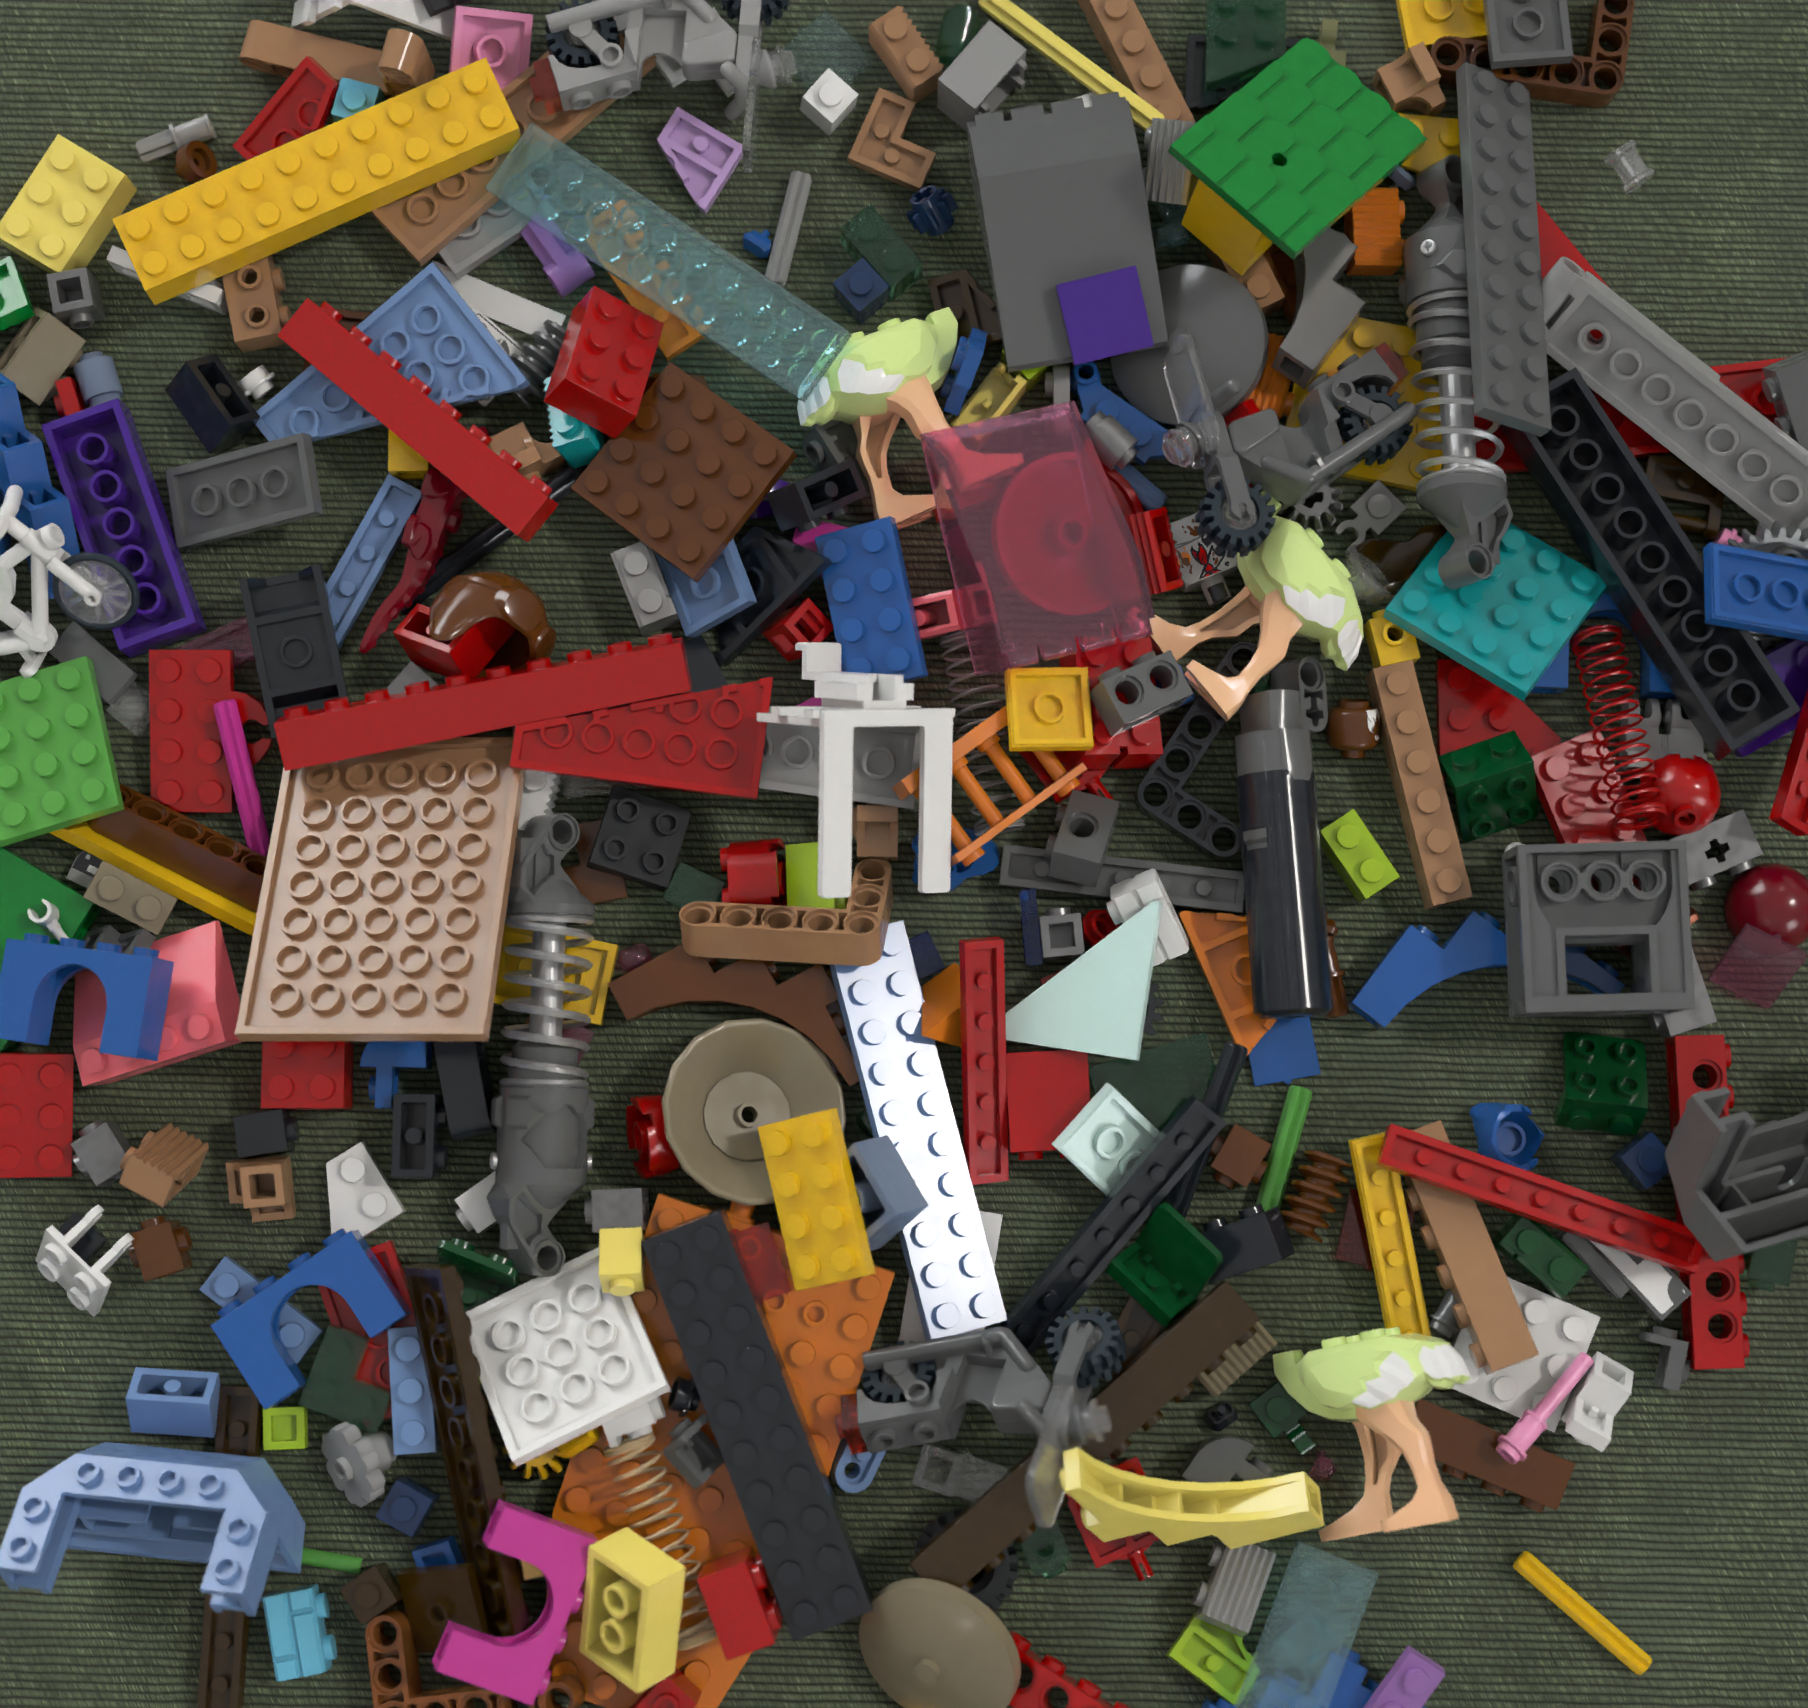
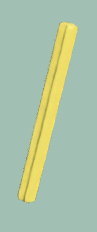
M1010 0L978 1L980 9L1095 95L1118 92L1119 97H1126V101L1129 100L1133 123L1145 132L1149 126H1152V118L1165 119L1161 112Z

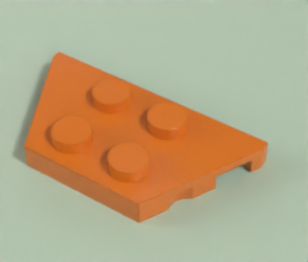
M1182 911L1177 914L1187 934L1188 941L1233 1042L1245 1046L1248 1049L1247 1055H1249L1254 1046L1278 1019H1261L1254 1015L1246 915Z

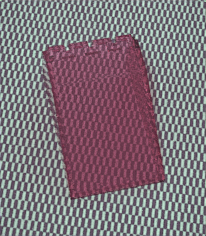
M1075 401L920 434L976 675L1008 670L1007 667L1014 669L1038 663L1039 656L1036 647L1038 645L1044 661L1076 654V636L1078 637L1079 646L1084 652L1115 644V633L1120 642L1153 635L1150 619L1155 618L1142 557Z

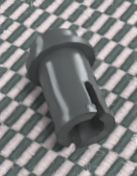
M1451 1289L1446 1293L1435 1314L1430 1313L1428 1316L1431 1320L1429 1322L1430 1330L1446 1339H1449L1452 1333L1457 1334L1459 1331L1456 1328L1458 1324L1452 1311V1306L1457 1303Z

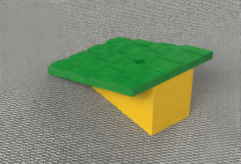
M1306 37L1301 39L1277 61L1274 60L1243 88L1234 92L1209 115L1206 114L1170 145L1168 153L1199 178L1181 224L1241 276L1273 243L1294 259L1424 145L1427 138L1412 121L1396 113L1384 97L1370 91L1363 85L1353 71L1337 63L1321 44Z

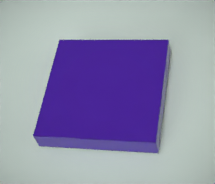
M1136 265L1055 285L1074 366L1154 346Z

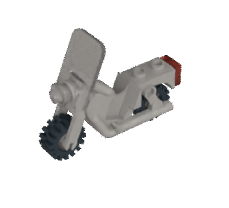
M571 0L572 5L567 6L566 2L562 1L558 4L559 12L553 9L550 14L545 15L547 20L545 25L547 34L545 36L550 55L548 58L532 62L536 77L529 79L535 102L543 101L548 115L571 109L582 110L590 107L595 102L609 98L620 99L628 96L633 91L640 90L643 62L652 55H664L673 59L683 69L684 78L688 81L726 79L734 87L735 98L725 108L724 114L727 119L735 120L745 111L742 143L744 172H753L761 87L764 86L773 90L777 89V84L784 82L786 86L791 85V76L798 74L791 50L784 52L781 44L775 46V50L767 52L766 49L762 50L763 20L765 26L772 24L773 16L779 20L783 16V9L787 10L789 0H721V6L723 10L727 9L728 17L732 21L735 17H738V36L705 0H584V3H579V0ZM625 34L624 57L619 40V35Z

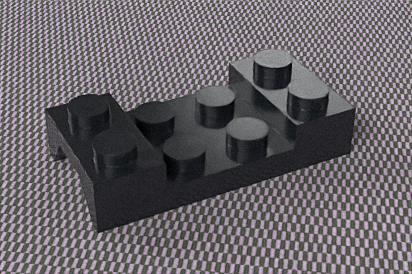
M315 564L296 573L266 579H239L271 739L276 743L278 741L273 723L281 716H284V709L299 705H308L309 711L325 708L323 702L340 697H348L349 703H351L331 615V605L325 576L321 565Z

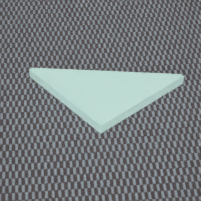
M1152 901L1005 1013L1006 1040L1139 1061L1162 902Z

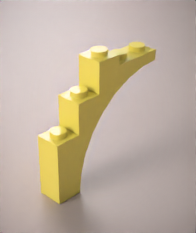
M1079 1447L1062 1451L1064 1468L1060 1470V1481L1063 1490L1081 1504L1080 1513L1084 1526L1103 1542L1150 1531L1167 1546L1213 1535L1219 1538L1229 1549H1234L1324 1526L1319 1486L1304 1471L1274 1478L1241 1482H1183L1145 1477L1116 1469L1094 1459Z

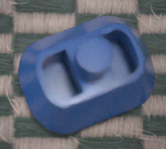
M752 230L745 233L742 239L743 247L759 258H767L772 244L768 239L770 236L769 231L763 230L760 234Z

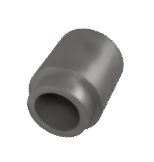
M1101 410L1078 433L1085 440L1083 445L1110 470L1116 466L1123 470L1139 453L1134 448L1138 440L1111 414L1106 416Z

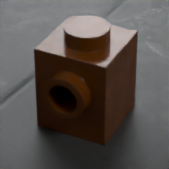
M1231 1124L1224 1137L1217 1134L1209 1154L1211 1160L1207 1167L1215 1171L1212 1179L1231 1190H1234L1236 1185L1247 1188L1250 1182L1256 1185L1268 1166V1163L1263 1161V1158L1271 1144L1238 1124Z
M164 1215L141 1222L142 1230L130 1234L134 1238L132 1245L128 1248L130 1259L135 1268L140 1267L144 1282L155 1281L193 1268L188 1251L193 1248L192 1239L187 1227H181L179 1220L166 1222Z

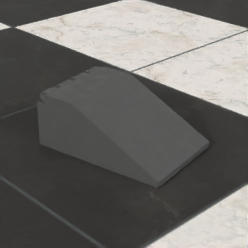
M1118 92L1090 96L1091 107L1084 108L1083 99L1076 98L1051 102V113L1044 114L1043 105L1039 104L1010 109L1011 120L1004 121L1003 112L997 111L974 115V121L966 123L970 175L1008 372L1073 362L1055 285L1135 265L1154 343L1153 347L1141 350L1168 346L1140 151L1129 100L1126 101V97H1119Z

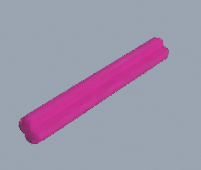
M234 699L219 701L214 704L213 709L247 847L267 856L270 837L237 702Z

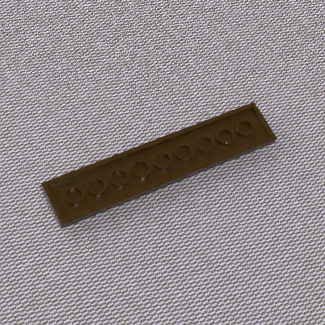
M414 1264L404 1267L465 1563H474L492 1635L495 1637L514 1636L530 1628L532 1616L529 1606L523 1598L521 1589L523 1574L520 1564L515 1557L488 1548L482 1540L498 1500H506V1490L502 1480L498 1477L495 1462L498 1457L497 1446L490 1436L487 1424L489 1407L480 1390L478 1378L481 1374V1368L477 1357L472 1351L470 1341L472 1324L469 1316L464 1312L461 1297L464 1291L463 1281L460 1274L456 1271L455 1265Z

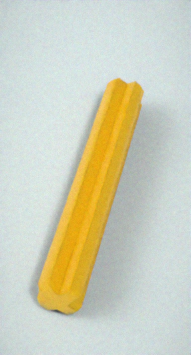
M1524 1551L1516 1558L1513 1568L1631 1671L1637 1675H1642L1649 1668L1652 1658L1536 1557L1528 1551Z

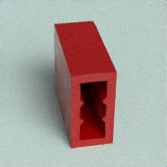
M1056 1050L1006 1053L1009 1153H1018L1019 1161L1043 1159V1151H1057L1052 1143L1089 1103L1090 1086L1088 1053ZM1059 1152L1060 1158H1066Z

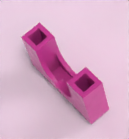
M499 1499L482 1540L488 1548L528 1562L543 1572L547 1584V1600L543 1612L530 1628L510 1637L487 1635L448 1621L432 1663L437 1672L533 1706L537 1694L543 1695L548 1686L551 1676V1670H548V1666L553 1654H560L564 1647L568 1633L564 1627L570 1613L575 1614L581 1605L584 1596V1589L581 1588L587 1571L588 1549L590 1545L598 1542V1540L589 1532Z

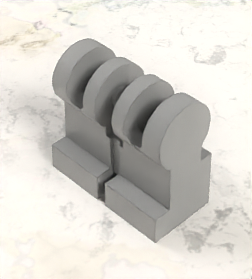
M1625 698L1639 701L1638 698ZM1648 698L1642 722L1632 728H1641L1647 731L1643 739L1634 743H1646L1651 748L1646 754L1636 758H1650L1655 761L1669 754L1680 753L1681 758L1694 759L1693 755H1696L1707 761V753H1704V740L1686 712H1684V718H1682L1679 701L1677 699L1667 700L1663 715L1665 734H1659V725L1662 718L1660 703L1657 698ZM1623 703L1621 711L1635 706L1636 703ZM1640 705L1634 711L1627 714L1641 715ZM1639 718L1621 719V726L1632 724L1638 721ZM1643 732L1623 734L1620 741L1634 739L1641 736ZM1646 747L1625 749L1619 752V757L1639 753L1645 750ZM1631 759L1619 760V764ZM1650 762L1631 763L1619 768V771L1638 769L1648 765Z

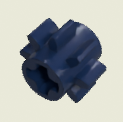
M926 186L918 190L910 198L913 209L907 212L906 216L914 230L918 229L920 234L927 231L929 236H937L946 232L954 224L951 212L957 210L958 206L951 193H946L944 188L937 190L935 186Z

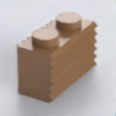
M895 7L868 26L869 43L909 100L918 103L938 90V79L943 74V64L939 63L938 57H934V51H930V45L925 44L926 39L921 38V32H917V26L912 25V19H908V13L903 12V7Z
M172 1123L166 1124L157 1133L150 1130L143 1138L138 1149L132 1146L125 1153L119 1166L120 1169L124 1170L119 1185L163 1208L190 1181L196 1178L209 1145L207 1142L202 1143L200 1138L195 1139L193 1134L187 1135L186 1130L181 1132L179 1127L173 1128Z

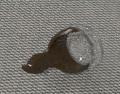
M1426 525L1416 531L1405 542L1372 538L1359 545H1350L1345 551L1347 559L1343 565L1351 575L1348 580L1353 586L1357 602L1371 606L1385 603L1390 599L1392 600L1418 568V562L1429 554L1437 542L1447 533V529L1442 525Z

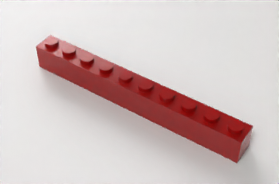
M672 633L658 634L648 637V644L632 647L631 641L617 642L607 645L608 652L592 655L591 649H582L567 653V660L551 663L550 657H542L527 661V668L511 671L510 665H501L486 669V676L470 679L469 673H461L446 677V684L430 687L429 681L411 683L404 686L405 692L392 695L389 694L388 689H380L365 693V700L349 703L348 697H340L323 702L325 708L309 711L308 705L284 709V716H281L273 723L284 770L289 771L691 691L692 680L683 637L673 639Z

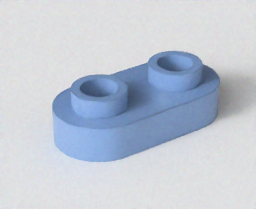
M851 1421L837 1449L830 1470L832 1480L846 1492L858 1493L863 1491L871 1484L886 1451L870 1454L862 1435H855ZM854 1462V1470L849 1474H845L846 1465Z

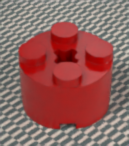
M781 838L730 842L729 847L720 849L722 872H727L728 888L722 889V902L787 906L786 861H780L778 850H785L784 842Z

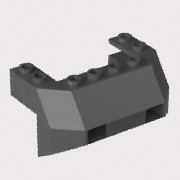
M1727 1087L1708 1092L1699 1091L1687 1101L1686 1109L1679 1124L1672 1132V1138L1664 1154L1683 1221L1715 1262L1808 1234V1111H1803L1794 1117L1780 1121L1771 1120L1762 1126L1755 1127L1756 1122L1747 1111L1719 1118L1731 1093Z

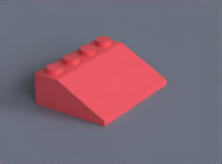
M213 921L155 940L150 949L159 951V959L174 962L158 1061L99 1053L107 1008L106 992L101 980L94 972L83 970L75 974L73 1050L82 1086L111 1084L244 1042L240 1041L235 1035L240 999L220 921Z

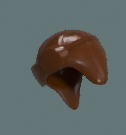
M484 571L455 576L445 584L431 605L429 631L430 636L434 640H453L472 625L490 617L501 618L516 628L514 633L476 678L486 676V669L501 665H510L511 671L527 668V661L550 657L553 653L557 635L555 630L548 624L542 599L529 586L514 576L497 571Z

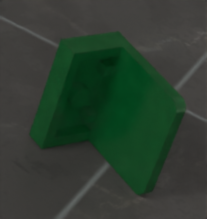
M1514 730L1438 756L1440 770L1455 795L1459 835L1464 842L1484 838L1499 831L1524 824L1538 816L1534 761Z
M1567 1032L1562 1040L1564 1090L1554 1111L1555 1126L1570 1127L1573 1130L1611 1132L1614 1135L1620 1136L1637 1135L1649 1109L1644 1043L1635 1039Z
M1164 1202L1155 1209L1136 1242L1115 1257L1105 1271L1166 1328L1195 1304L1223 1261V1255L1170 1204Z
M452 1238L450 1242L440 1240L437 1246L438 1264L455 1265L456 1271L460 1274L464 1286V1291L461 1295L464 1312L519 1286L518 1271L512 1268L514 1263L509 1259L493 1253L490 1254L489 1258L475 1253L473 1245L458 1238Z

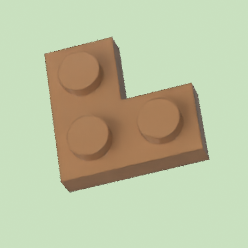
M879 87L849 153L848 163L915 192L922 189L936 160V153L902 139L915 111L916 103Z

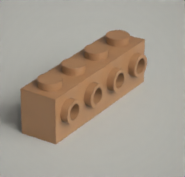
M273 254L222 276L234 342L240 350L245 353L287 344L277 335L292 316L288 305H282L280 292L286 291V285L281 268H275Z

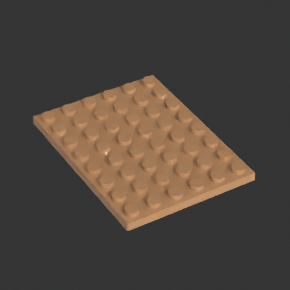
M455 737L285 771L283 768L235 1035L240 1041L489 1040L515 842L526 770L510 768L514 737Z

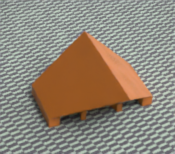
M954 962L921 987L925 1001L922 1004L921 1036L961 1048L960 966Z

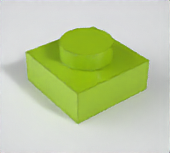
M307 1405L280 1406L266 1410L263 1408V1450L308 1448Z

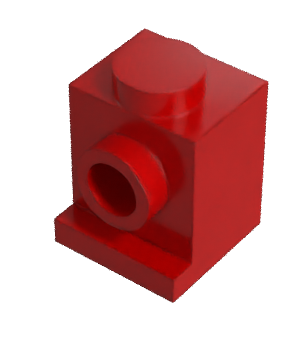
M806 598L801 604L784 610L762 634L788 662L802 658V651L795 650L796 643L822 642L834 628L833 624L809 598Z

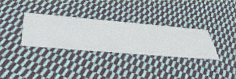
M433 261L471 309L477 308L491 319L530 335L535 331L548 335L543 324L548 319L561 326L564 322L566 315L467 274L457 280L447 266Z

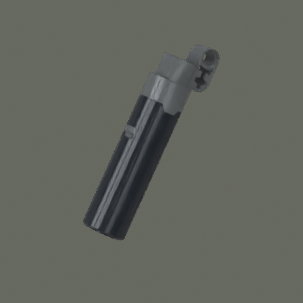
M1312 656L1278 664L1271 672V690L1247 695L1239 708L1241 734L1234 738L1254 1015L1261 1019L1314 1017L1326 1015L1333 1009L1316 780L1311 733L1322 731L1327 725L1328 707L1324 668Z

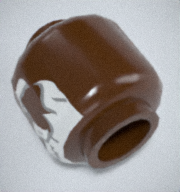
M1367 699L1337 700V706H1333L1328 710L1327 744L1334 749L1340 750V757L1364 758L1365 750L1373 749L1379 743L1380 713L1378 709L1370 706V700Z

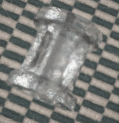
M1631 140L1614 150L1604 161L1607 166H1613L1624 183L1622 189L1626 194L1641 187L1656 174L1653 168L1646 166L1636 151L1637 143L1635 140Z

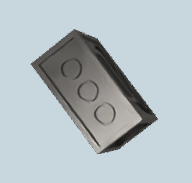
M1686 840L1517 845L1502 854L1509 1018L1671 1014L1695 1009ZM1591 877L1598 883V892L1591 886ZM1633 877L1639 882V890L1633 885ZM1549 878L1556 883L1557 893L1553 892L1549 887ZM1629 945L1632 993L1567 995L1565 947Z

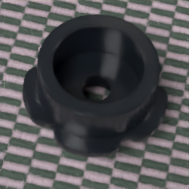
M677 1377L668 1399V1409L679 1412V1417L683 1418L686 1416L687 1411L695 1412L700 1402V1396L693 1377L689 1379Z

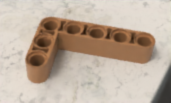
M251 20L239 56V61L249 68L288 78L306 56H310L339 84L341 77L380 86L386 100L434 80L436 73L424 41L412 32L397 28L388 30L383 50L380 51L265 21Z
M875 857L860 861L855 867L851 884V895L848 898L846 909L706 901L688 903L679 912L683 949L687 954L696 957L850 966L872 965L879 961L883 954L893 905L891 865L888 861Z

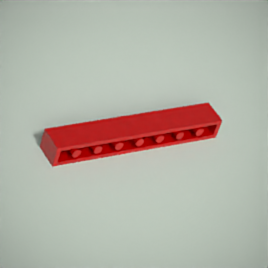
M307 297L277 336L514 534L529 542L559 505L549 497L553 489L535 474L530 480L518 471L523 464L505 449L500 454H497L488 446L493 439L473 424L468 430L458 421L463 414L444 399L438 405L428 396L432 389L414 374L409 380L399 372L403 365L388 352L383 350L380 355L374 352L369 347L373 340L355 325L350 330L339 323L343 315L324 300L319 306Z

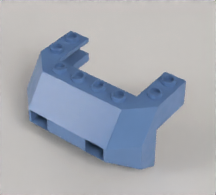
M104 1442L75 1453L21 1489L0 1548V1576L10 1590H19L20 1587L40 1589L42 1593L51 1594L66 1549L207 1563L200 1590L202 1593L213 1594L210 1601L213 1611L220 1613L223 1612V1609L243 1611L248 1616H256L269 1570L301 1573L305 1522L292 1498L265 1458Z

